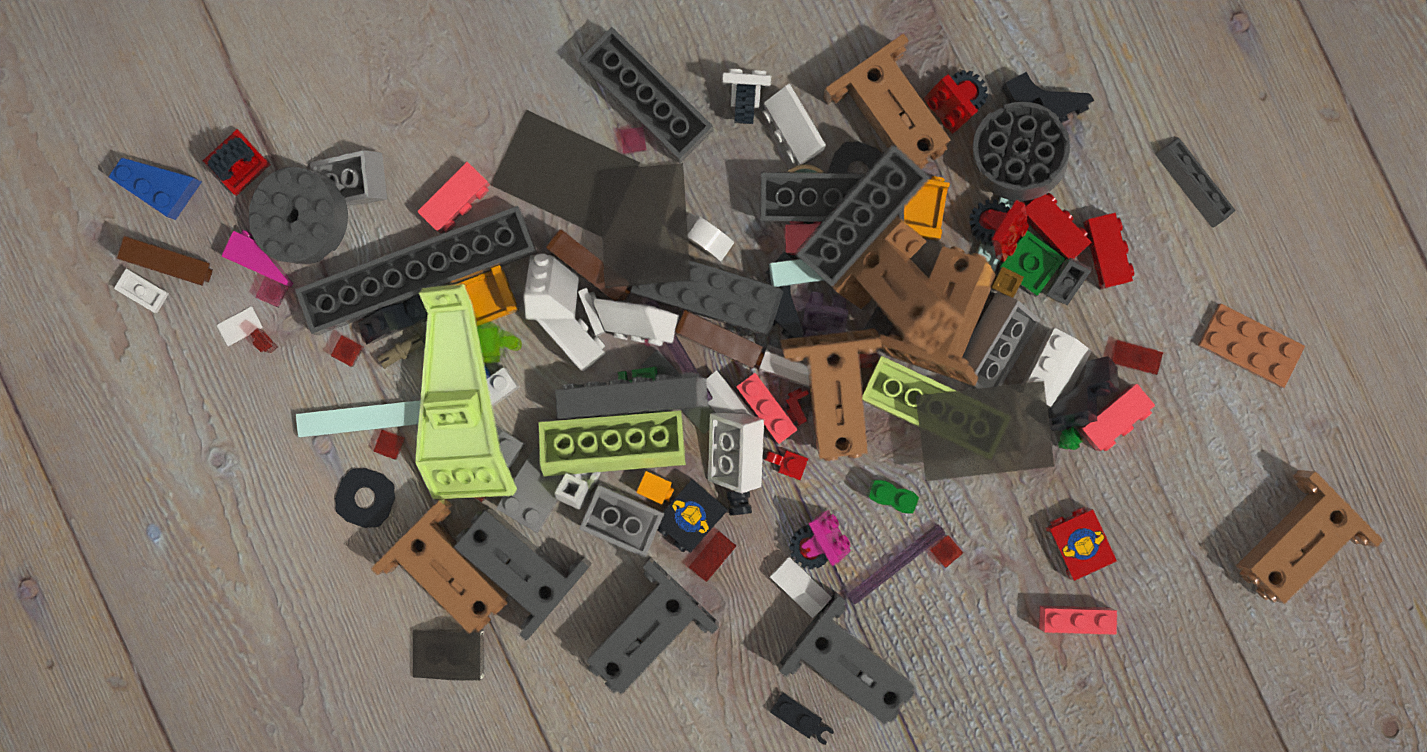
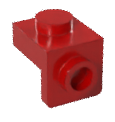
M801 388L789 393L790 398L785 400L789 407L786 413L792 423L796 422L798 426L807 422L797 400L808 395L809 392L808 390L802 392Z

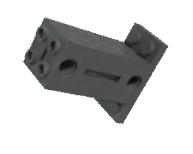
M492 508L488 510L483 509L471 520L473 523L472 527L462 530L455 540L458 543L454 548L531 613L520 626L523 631L519 635L527 641L591 566L592 562L586 557L582 561L577 559L566 572ZM479 529L486 533L485 541L479 538ZM543 586H548L552 589L551 596L543 593Z
M652 557L644 564L643 568L645 571L643 574L652 583L657 581L658 584L590 654L586 661L589 664L587 666L588 669L597 677L601 675L606 680L605 685L613 693L618 691L622 695L694 618H696L695 624L704 633L709 631L713 634L719 628V622ZM669 599H676L679 602V607L672 609L668 607L667 601ZM609 662H615V663H617L618 666H619V669H618V670H612V669H610L609 666H608V663H609Z
M835 591L831 596V600L815 616L777 664L778 670L786 678L790 673L794 675L802 665L800 660L803 659L876 719L886 725L888 721L893 722L900 712L898 708L903 702L906 704L914 695L912 690L915 687L909 679L833 620L834 617L838 619L846 609V606H844L846 600ZM825 637L826 642L823 645L815 644L817 638ZM893 691L890 698H883L886 692Z

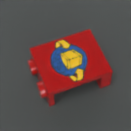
M1085 506L1073 510V515L1064 519L1061 516L1051 520V525L1046 527L1047 532L1052 534L1068 568L1065 570L1068 578L1073 581L1117 562L1094 510L1086 509Z

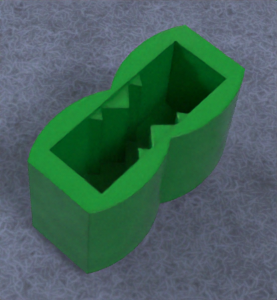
M878 479L871 481L866 494L870 500L881 505H890L893 509L906 514L914 513L919 500L918 495L904 488H896L891 483Z

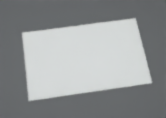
M252 306L217 324L227 346L263 328Z

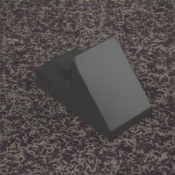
M1072 258L1065 260L1060 265L1059 274L1047 290V296L1068 306L1092 268Z

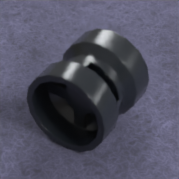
M736 491L727 492V499L730 501V507L728 508L729 516L752 513V507L748 501L750 491L744 493Z

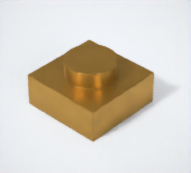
M1002 267L992 285V289L1014 298L1024 277Z

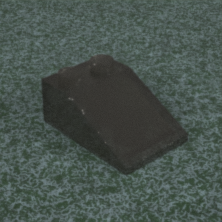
M413 629V677L455 681L481 680L484 677V629H481L479 632L473 630L470 634L465 629Z

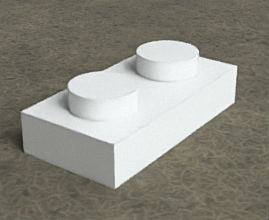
M125 269L114 287L115 290L154 313H158L169 295L167 291L130 269Z
M587 288L578 291L595 335L605 334L606 331L594 305V299H597L594 291L590 293Z

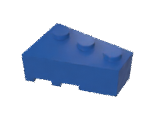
M125 158L120 159L109 175V178L166 217L174 220L178 218L202 183L193 177Z

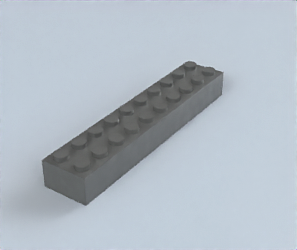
M519 206L297 288L295 291L311 334L321 335L369 317L380 309L405 303L419 295L423 288L454 285L491 271V268L498 265L504 266L537 253L522 210Z

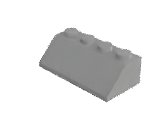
M997 292L973 331L962 357L968 361L969 366L973 368V371L978 376L975 386L967 383L964 384L991 400L994 399L1040 322V319L1020 301Z

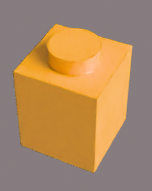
M646 471L636 493L663 504L664 500L669 502L674 488L671 487V481Z

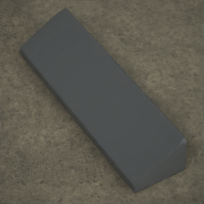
M1179 137L1156 153L1157 158L1211 227L1222 223L1236 211Z
M658 350L641 365L642 368L657 367V376L670 375L679 378L680 373ZM709 404L708 407L681 409L703 434L710 429V414L716 412Z

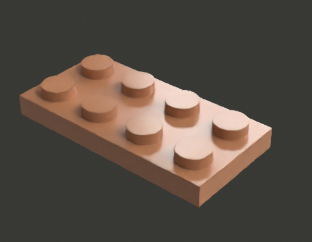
M1218 304L1198 344L1199 347L1280 388H1285L1305 348L1304 345L1223 304Z

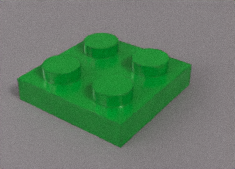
M1027 230L1024 237H1021L1018 241L1014 254L1008 256L998 269L1001 270L1002 267H1005L1023 276L1024 278L1020 286L1036 297L1065 258Z

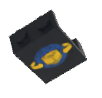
M692 478L663 511L664 515L657 530L665 537L669 534L676 541L673 544L684 553L687 550L691 553L728 509Z

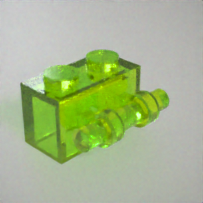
M499 327L477 329L483 363H500V358H506V347L512 351H518L522 348L520 338L504 336L503 329Z

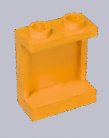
M931 176V179L904 206V222L924 239L935 241L941 239L947 190L950 186V183L944 182L945 179L942 177Z
M500 265L491 268V271L458 283L464 284L473 305L477 327L520 311L504 269Z

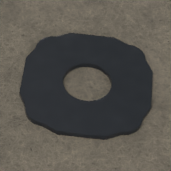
M859 141L845 142L835 152L828 172L848 173V167L854 161L864 162L869 170L882 153L877 148Z
M367 468L351 469L341 480L335 497L336 512L346 522L360 527H379L389 517L395 500V485L384 474ZM366 487L375 493V502L370 508H361L356 504L355 494L359 489Z

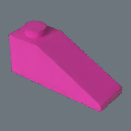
M243 229L241 234L236 231L232 232L222 257L286 286H293L294 283L275 259L260 249L252 233Z

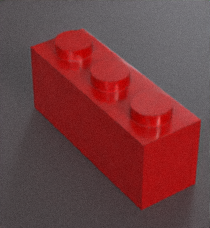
M1048 192L1030 201L1025 206L1028 224L1065 260L1069 258L1075 259L1092 243L1088 239L1090 237L1088 232L1082 227L1078 228L1072 222L1074 219L1071 214L1066 210L1062 211L1056 205L1057 200L1052 194Z
M1116 212L1084 221V228L1090 236L1088 239L1092 242L1089 248L1100 290L1132 282L1134 268L1132 263L1128 262L1126 254H1128L1129 249L1127 242L1122 239L1121 231L1123 226L1121 219L1117 218Z

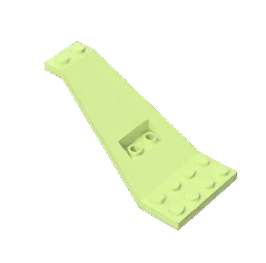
M464 284L423 288L419 295L427 310L428 318L415 463L433 499L514 495L517 488L500 452L473 305Z

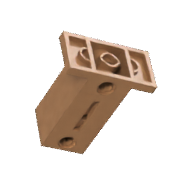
M903 33L826 87L823 99L828 105L831 102L837 104L848 93L887 149L891 144L895 145L920 169H923L929 163L928 159L931 158L934 161L945 153L948 149L946 145L950 142V139L895 63L907 51L906 46L909 40ZM868 77L875 78L876 82L870 81ZM917 145H922L926 152L920 151Z
M896 216L832 287L860 309L873 298L906 337L932 354L959 327L965 318L910 259L927 241Z
M952 246L951 249L942 247L929 280L965 320L932 354L906 336L902 339L893 334H890L889 337L880 335L882 349L891 358L975 386L978 376L973 371V368L969 366L968 361L962 357L996 278V274L991 268L992 266L986 260L987 258L978 253H973V255L966 254L964 250Z
M876 329L782 339L781 348L785 359H789L791 362L802 361L804 357L807 359L815 445L820 459L834 461L841 456L858 458L862 454L868 453L858 351L872 353L876 351V348H882L881 337ZM836 353L833 357H828L830 354Z
M1299 470L1292 476L1297 481L1296 486L1305 494H1309L1236 565L1241 570L1239 575L1249 584L1252 582L1257 587L1256 592L1266 601L1269 599L1273 603L1286 604L1349 540L1356 545L1362 544L1378 547L1384 541L1316 471Z
M442 499L371 569L377 576L382 573L387 575L401 564L469 634L473 630L479 632L491 620L488 616L491 613L496 615L508 603L505 599L509 594L454 548L458 542L439 524L440 521L443 522L452 513L449 509L453 504L448 499ZM419 539L424 543V550H421L418 546ZM478 601H482L485 604V610L479 609Z

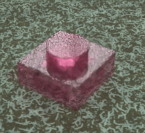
M643 127L620 130L624 155L647 151Z
M265 276L255 298L280 307L289 286Z

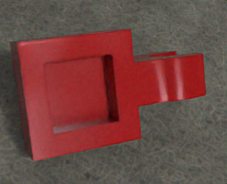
M785 450L784 456L768 451L765 457L766 461L780 465L778 473L800 481L809 459Z

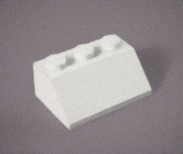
M790 84L764 102L763 107L765 110L762 113L768 123L772 122L776 128L774 134L780 143L784 142L787 146L786 154L792 164L796 162L800 166L823 153L826 145Z
M530 255L524 294L526 319H575L579 274L555 255Z
M594 299V305L604 330L614 333V338L627 340L628 336H631V341L645 343V339H649V344L662 346L663 342L673 343L678 315L648 306Z
M581 318L578 321L576 319H536L580 370L585 372L606 354L602 350L605 345L597 336L592 338L587 333L590 328Z
M1056 328L1049 329L1018 392L1048 408L1052 407L1072 391L1092 350L1076 338Z
M710 414L708 481L739 493L761 487L764 419L749 414Z

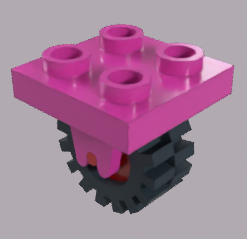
M829 509L820 513L808 525L801 527L790 540L792 544L789 546V550L793 551L790 555L791 557H796L794 561L796 564L802 563V568L809 566L808 569L813 570L815 567L818 569L828 560L833 566L839 563L851 551L849 539L846 535H842L838 527V519L834 514L830 513Z

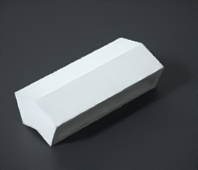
M768 344L759 370L810 388L807 359L804 357L802 361L791 362L789 359L784 358L782 349Z
M717 370L706 379L708 404L716 413H738L755 416Z
M790 557L786 558L770 576L812 618L832 598Z

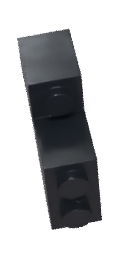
M1027 72L1005 82L1002 86L1010 103L1036 102V104L1054 112L1059 117L1061 123L1068 121V116L1076 113L1078 116L1090 109L1088 105L1094 101L1089 93L1045 91L1032 82Z
M783 252L774 263L791 261L793 259ZM768 269L764 274L767 276L765 281L772 285L770 270ZM791 285L780 286L779 288L783 291V295L773 326L777 323L783 329L781 333L787 339L803 337V329L791 297Z
M417 295L405 303L380 309L358 323L360 333L366 345L413 325L427 321L428 313L420 295Z
M1106 356L1086 361V373L1080 385L1044 412L1043 421L1052 431H1062L1073 426H1085L1088 423L1097 421L1096 397L1107 396L1110 393L1119 391L1118 367L1111 358Z

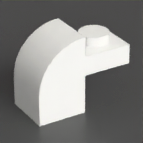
M692 213L688 214L677 230V233L693 242L704 252L719 261L723 260L734 244L718 228Z
M593 472L571 475L566 473L555 492L556 499L578 510L582 509L591 497L590 492L601 473Z

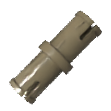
M417 332L402 343L397 342L394 344L395 347L378 355L379 362L389 357L388 360L381 363L382 367L386 369L402 358L405 360L408 358V354L425 346L424 340L414 344L415 341L422 338L421 335Z

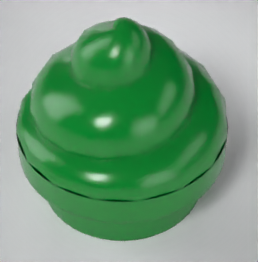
M1074 427L1062 430L1058 447L1065 450H1076L1083 442V438Z

